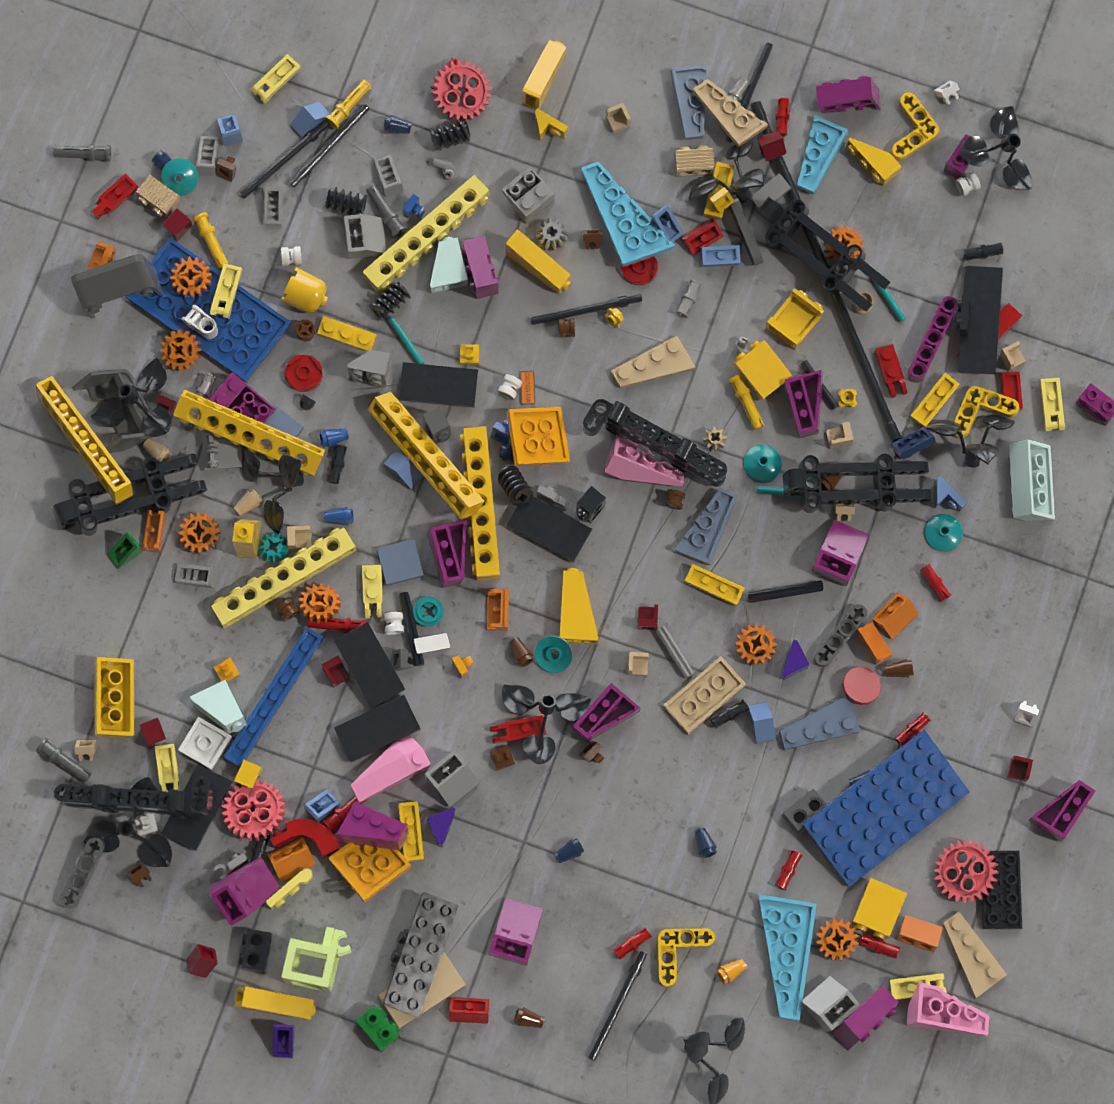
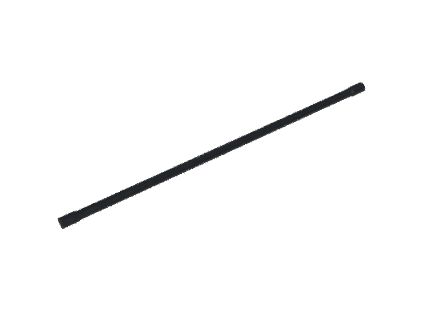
M761 101L752 103L750 106L755 116L768 124V127L762 131L763 134L772 133ZM783 156L774 158L779 173L792 188L788 191L791 201L800 199ZM798 206L795 209L796 213H800L803 210V206ZM802 225L815 259L830 270L816 235ZM831 280L828 283V288L835 286V280ZM840 292L830 294L882 416L891 442L898 441L902 437L891 416Z

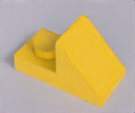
M536 108L535 121L540 141L548 130L555 137L565 139L568 134V126Z

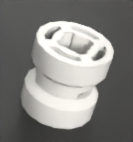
M974 172L968 173L964 178L960 177L955 180L958 191L962 196L968 195L972 190L976 191L981 188L980 181Z
M295 246L293 249L281 247L283 266L293 263L295 265H302L300 246Z
M506 374L503 379L504 383L497 392L507 399L514 400L517 395L516 391L521 387L522 381Z
M389 612L384 614V621L387 624L385 634L398 635L404 633V626L401 624L403 613Z

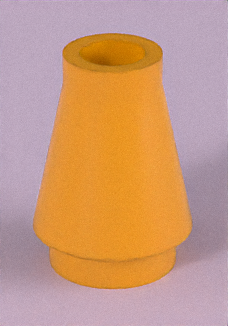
M739 959L738 961L720 966L716 973L723 984H730L747 969V966L742 959Z

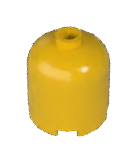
M296 267L294 272L297 274L296 276H291L283 292L287 295L282 297L280 301L306 313H314L320 306L324 307L328 297L325 296L327 291L326 285L322 280Z

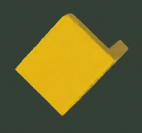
M243 760L234 782L238 785L241 784L248 788H253L257 777L261 776L263 769L258 765Z

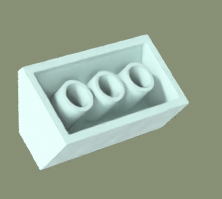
M1028 439L1010 443L1009 457L1013 518L1024 521L1054 520L1051 446Z

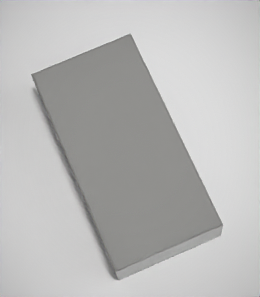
M779 173L758 190L751 199L759 208L768 196L776 202L792 188Z

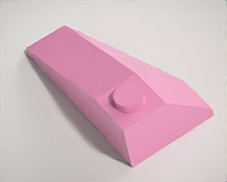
M619 435L615 436L606 460L605 473L623 480L683 486V472L665 461H657L651 452L646 454L638 449V444Z
M409 735L394 742L350 787L360 803L426 771L431 763L423 748Z
M918 983L908 1005L907 1026L988 1036L989 1016L973 1006L959 1001V998L954 995L947 994L938 986Z

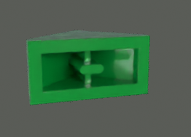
M127 531L107 554L119 569L143 551L131 533Z

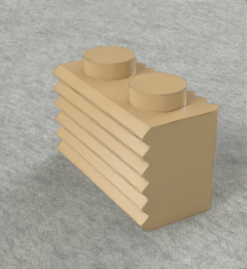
M699 146L697 149L680 147L679 150H675L676 176L713 175L715 170L713 148Z
M151 175L146 178L136 191L137 200L144 206L150 205L153 208L152 211L160 217L164 215L168 218L181 201L178 194Z

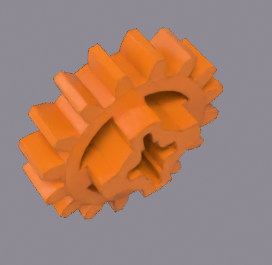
M846 225L844 229L838 226L837 231L833 228L831 229V235L835 238L837 237V240L845 246L849 247L852 244H856L864 251V246H862L864 239H859L860 232L854 233L855 228H852L850 231L848 230V225ZM824 242L823 245L826 246L824 253H829L827 259L833 258L834 264L840 257L837 255L839 253ZM855 251L852 254V258H857L860 255V251Z
M189 256L186 262L182 258V264L175 263L177 269L171 270L172 274L175 275L170 277L171 281L174 282L172 284L173 288H177L178 294L183 292L185 298L188 294H191V297L194 298L196 293L202 296L201 291L207 292L206 285H211V281L208 280L212 278V274L208 273L210 267H205L206 263L204 260L199 263L198 257L192 261ZM190 275H194L192 280H189Z
M178 330L177 333L171 331V336L166 335L165 339L167 342H161L164 349L160 350V352L165 354L161 358L168 360L165 365L170 366L172 364V369L176 370L179 367V371H184V367L191 369L190 364L197 365L195 359L201 358L197 353L202 351V349L197 347L201 342L194 340L196 335L189 336L190 331H185L183 334V330ZM180 337L185 338L181 343L176 339ZM179 347H183V349H182L183 354H179V352H180ZM180 358H182L183 360H186V362H184V363H179V362H176V361L179 360Z
M197 512L196 517L191 513V519L184 518L185 525L180 524V528L183 530L178 532L179 536L183 537L180 541L181 543H186L184 546L186 550L191 547L192 553L198 550L199 554H202L203 549L208 553V547L215 548L214 541H220L219 537L216 536L221 534V531L216 529L219 527L218 522L213 523L215 521L213 516L208 519V513L201 516L200 512ZM203 522L208 523L211 526V528L205 527L203 525ZM199 526L203 532L201 533L200 540L196 534L198 533ZM188 538L194 539L196 541V544L190 542Z
M314 583L312 589L306 587V593L301 592V598H299L300 612H303L304 618L309 616L310 622L317 619V623H320V620L323 619L326 623L328 617L334 619V613H339V608L341 607L340 594H337L335 588L331 590L329 584L323 587V583H320L319 587H317Z
M758 623L755 624L754 628L749 624L747 631L742 628V635H737L736 637L740 642H735V646L739 647L736 653L742 654L740 659L746 658L748 665L753 661L754 666H757L759 661L764 665L765 659L770 661V654L775 655L776 652L772 648L777 647V643H773L776 636H770L772 630L765 631V625L762 628H758ZM751 633H757L755 636H748ZM763 636L768 640L769 646L764 642ZM760 638L759 646H757V648H755L753 652V643H755L757 639ZM743 644L747 646L749 653L745 651ZM759 653H763V654H764V655H762V656L755 657L756 654H759Z
M833 918L831 924L825 921L826 927H819L822 933L816 934V937L820 938L816 945H821L818 951H825L824 957L826 958L830 955L831 961H834L836 957H838L839 961H842L843 956L848 959L850 957L848 952L854 953L856 950L853 946H858V942L854 941V939L859 936L853 934L856 928L850 929V922L848 921L846 924H843L842 918L839 922H836L835 918ZM839 927L845 929L848 933L844 934L840 931ZM831 928V935L824 938L826 931ZM835 934L838 938H842V940L839 942V946L836 941L832 940L834 939ZM850 942L849 947L843 951L844 943ZM830 945L834 948L835 952L829 950L827 946Z

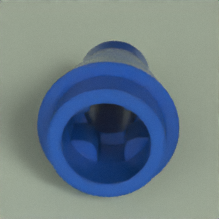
M346 428L324 429L323 432L319 433L323 447L327 446L329 448L349 439Z
M344 507L325 512L326 523L346 526L353 524L354 514L352 508Z

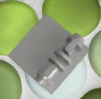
M208 430L207 433H202L204 470L243 467L241 444H233L229 439L217 437Z

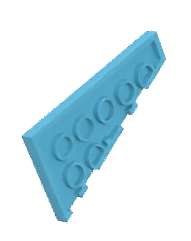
M599 162L581 167L582 175L622 267L675 249L673 242L665 237L662 230L654 225L651 218L626 194V191L613 180V177Z
M758 894L779 1018L799 1021L802 1007L800 1001L803 999L817 904Z

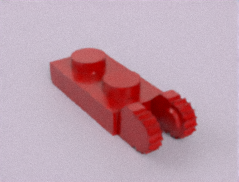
M890 344L876 348L874 350L890 396L892 398L896 397L894 383H899L903 395L908 394L894 345Z
M543 715L491 726V732H499L506 729L507 733L506 736L493 738V744L523 740L530 735L540 736Z

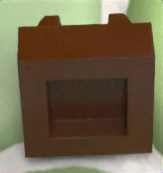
M230 156L226 160L219 158L216 163L215 175L232 182L236 174V165L233 164L235 158Z
M583 230V242H585L586 249L589 250L591 242H594L596 249H599V241H602V231Z
M592 741L579 754L584 760L589 762L593 760L598 764L604 759L599 753L603 747L595 741Z
M509 746L490 752L496 771L515 765Z
M142 861L127 872L133 883H137L141 888L144 887L141 883L142 878L147 877L149 881L152 880L149 875L150 871Z

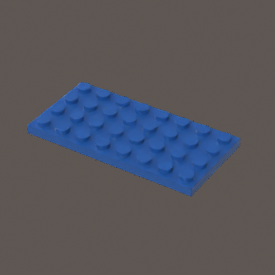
M170 237L151 261L156 268L163 295L159 296L156 292H153L152 295L143 297L133 293L125 296V298L176 333L178 330H183V334L185 331H190L189 336L196 335L194 340L201 342L197 345L198 348L202 349L201 352L247 383L291 326V321L239 285L230 318H224L223 315L219 314L216 316L211 315L210 310L221 272L206 263L205 267L209 266L210 271L208 273L212 274V278L208 279L211 281V285H206L208 291L202 290V296L196 293L194 298L191 297V294H188L186 298L183 292L178 294L177 288L172 286L174 282L171 281L170 277L175 275L172 274L171 270L177 269L175 263L182 264V258L186 262L189 256L192 261L198 256ZM190 275L189 280H192L194 275ZM220 302L219 307L225 308L226 303ZM193 305L199 307L215 321L218 328V334L215 338H204L181 320L188 315ZM208 325L205 327L204 330L210 331L212 330L213 326Z
M922 730L802 825L847 887H850L959 802L970 791L928 733Z

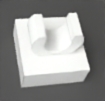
M948 81L934 90L937 97L943 98L946 104H950V95L956 100L959 99L956 91L960 89L955 82Z
M1024 701L1020 704L1014 721L1032 727L1038 716L1039 709H1037L1036 705L1033 707L1026 705L1027 702Z
M143 814L135 818L137 831L140 836L158 832L154 814Z

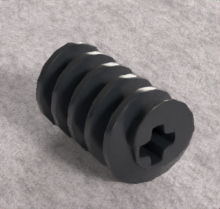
M464 119V124L458 120L457 127L452 122L450 123V129L443 125V131L439 127H436V133L432 129L429 130L433 145L439 151H442L443 144L448 149L449 142L453 146H456V140L463 144V138L470 142L471 135L466 119Z
M335 187L333 191L330 188L325 208L329 209L332 205L333 211H336L339 207L340 213L346 210L347 215H350L352 212L354 215L363 214L367 197L364 195L360 199L359 193L352 197V191L345 195V189L338 193V187Z
M398 281L397 283L392 282L391 288L387 287L385 289L386 293H380V298L376 297L374 299L375 304L369 303V308L381 321H383L382 317L389 319L388 311L392 314L395 313L393 307L400 308L399 301L404 304L406 303L404 297L411 298L406 288Z
M510 465L500 471L498 482L510 502L515 506L528 504L533 499L534 494L516 466Z

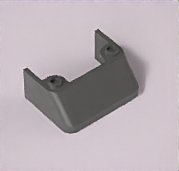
M142 254L122 258L77 273L71 277L82 308L91 318L96 317L95 314L100 311L99 309L102 308L103 303L133 293L143 297L150 296L153 292H156L159 296L163 295L155 266Z
M117 369L90 372L76 383L72 389L73 391L86 389L92 400L104 402L111 397L120 398L118 389L124 384L134 385L137 388L138 386L128 370ZM136 391L138 393V402L150 412L141 392ZM125 402L126 409L123 410L125 418L119 425L115 426L118 433L112 436V443L106 447L109 453L128 450L152 438L147 436L142 430V422L148 415L136 404H127Z

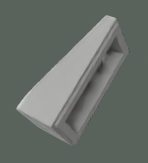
M200 136L196 164L198 175L215 176L219 145L218 137ZM204 144L214 145V147H208V146H203V145H204Z
M391 154L373 160L386 197L403 192L402 183ZM388 163L391 164V165H388V166H385V167L380 168V166H382V165H385V164H388Z
M264 187L263 225H282L283 187ZM268 194H279V197H268ZM268 201H279V205L268 204ZM268 208H279V212H268ZM267 216H279L278 220L267 219Z
M177 564L174 582L215 588L218 570L214 567ZM184 569H187L186 578L183 579ZM192 570H194L193 580H190ZM202 572L201 581H198L199 573Z

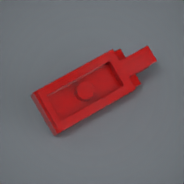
M125 173L98 197L99 200L96 202L98 206L92 210L93 215L97 219L101 218L105 213L109 215L136 192L139 186Z

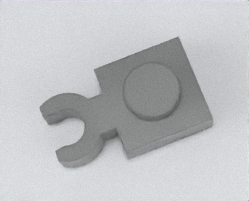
M548 485L545 487L539 486L537 490L538 497L566 510L569 504L568 499L555 493L556 490Z

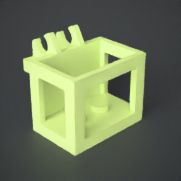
M326 927L322 945L290 938L281 977L286 984L332 993L339 958L351 953L349 945L346 947L339 946V940L347 938L345 931ZM300 954L326 960L322 978L296 972V970L300 969L301 965Z

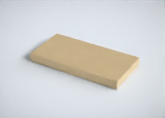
M720 656L668 700L663 707L686 734L689 735L743 689L746 683Z
M445 952L441 954L420 1015L466 986ZM387 990L378 995L382 1002L384 1001ZM385 1005L399 1029L417 1018Z

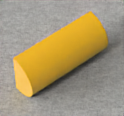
M96 657L95 737L105 739L133 737L134 659Z

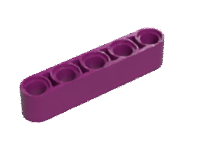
M946 296L941 301L910 366L908 378L914 383H919L924 379L958 307V302L954 297ZM944 304L952 305L953 309H945ZM942 320L945 326L937 325L936 321ZM933 336L938 342L932 343L928 337ZM927 353L930 358L923 359L920 354ZM919 369L922 375H915L913 370Z

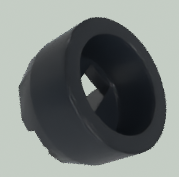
M304 394L299 402L300 407L304 410L312 409L316 401Z

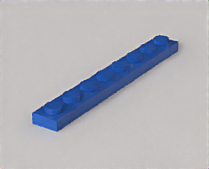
M308 627L305 629L246 721L247 725L241 729L224 756L226 760L239 768L241 767L243 760L248 758L324 639L323 636Z

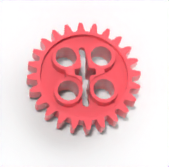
M458 60L455 66L452 61L449 63L450 68L444 65V72L442 70L437 72L440 77L435 76L433 78L437 82L431 85V87L436 88L431 94L437 96L433 102H439L436 108H443L442 115L448 112L449 119L455 115V121H458L460 116L462 121L467 119V116L472 120L474 118L473 113L478 117L480 115L479 110H486L483 105L489 104L486 98H490L492 95L487 93V91L491 90L492 87L486 86V84L490 80H484L486 73H479L481 67L474 69L475 63L468 66V61L466 60L462 65L461 61ZM464 74V75H465V80H464L463 86H462V81H463L462 75ZM451 75H454V76L457 77V79H458V83H457V84H452V83H451V81H450V76H451ZM469 79H473L475 81V88H472L468 85ZM460 87H462V90L465 91V93H463L462 95L461 91H458ZM448 94L454 95V103L448 101ZM466 97H469V98L472 99V101H473V105H472V106H468V105L465 103V98H466ZM459 99H461V100H460V104H461L460 107H458V101H459Z
M259 779L256 780L253 788H248L244 785H241L242 787L239 788L235 785V792L229 791L230 798H224L227 804L222 805L223 810H225L222 812L223 818H226L224 822L225 825H228V830H234V836L240 833L241 840L247 836L249 841L254 836L259 841L260 835L266 839V833L268 832L273 835L272 829H279L277 822L283 823L284 821L281 816L286 815L285 810H283L286 808V805L282 802L284 798L280 795L279 789L274 790L273 784L268 787L267 781H264L261 785ZM261 797L267 798L264 802H258ZM247 800L245 805H239L241 801ZM263 815H269L266 820L260 819ZM244 818L250 819L247 823H241Z
M965 839L964 845H962L961 841L957 840L956 847L950 843L951 849L943 848L946 854L938 855L942 859L941 862L935 861L940 866L938 869H934V872L939 873L935 880L941 881L937 886L939 888L945 887L942 893L947 894L950 892L948 898L952 899L956 896L955 901L958 903L961 898H963V903L967 904L968 898H970L972 903H975V897L983 900L981 894L989 895L987 888L994 889L991 882H997L993 875L998 874V871L993 870V868L998 864L991 862L995 857L993 855L987 856L990 850L986 849L983 851L984 845L980 844L977 847L976 841H973L970 845L969 840ZM966 853V862L960 863L959 856ZM975 856L976 859L971 864L972 858ZM982 863L984 870L981 873H976V865ZM964 868L968 869V871H970V874L964 875V872H962V870ZM956 870L957 877L950 880L948 877L949 872ZM968 880L974 882V886L970 890L965 888V883Z

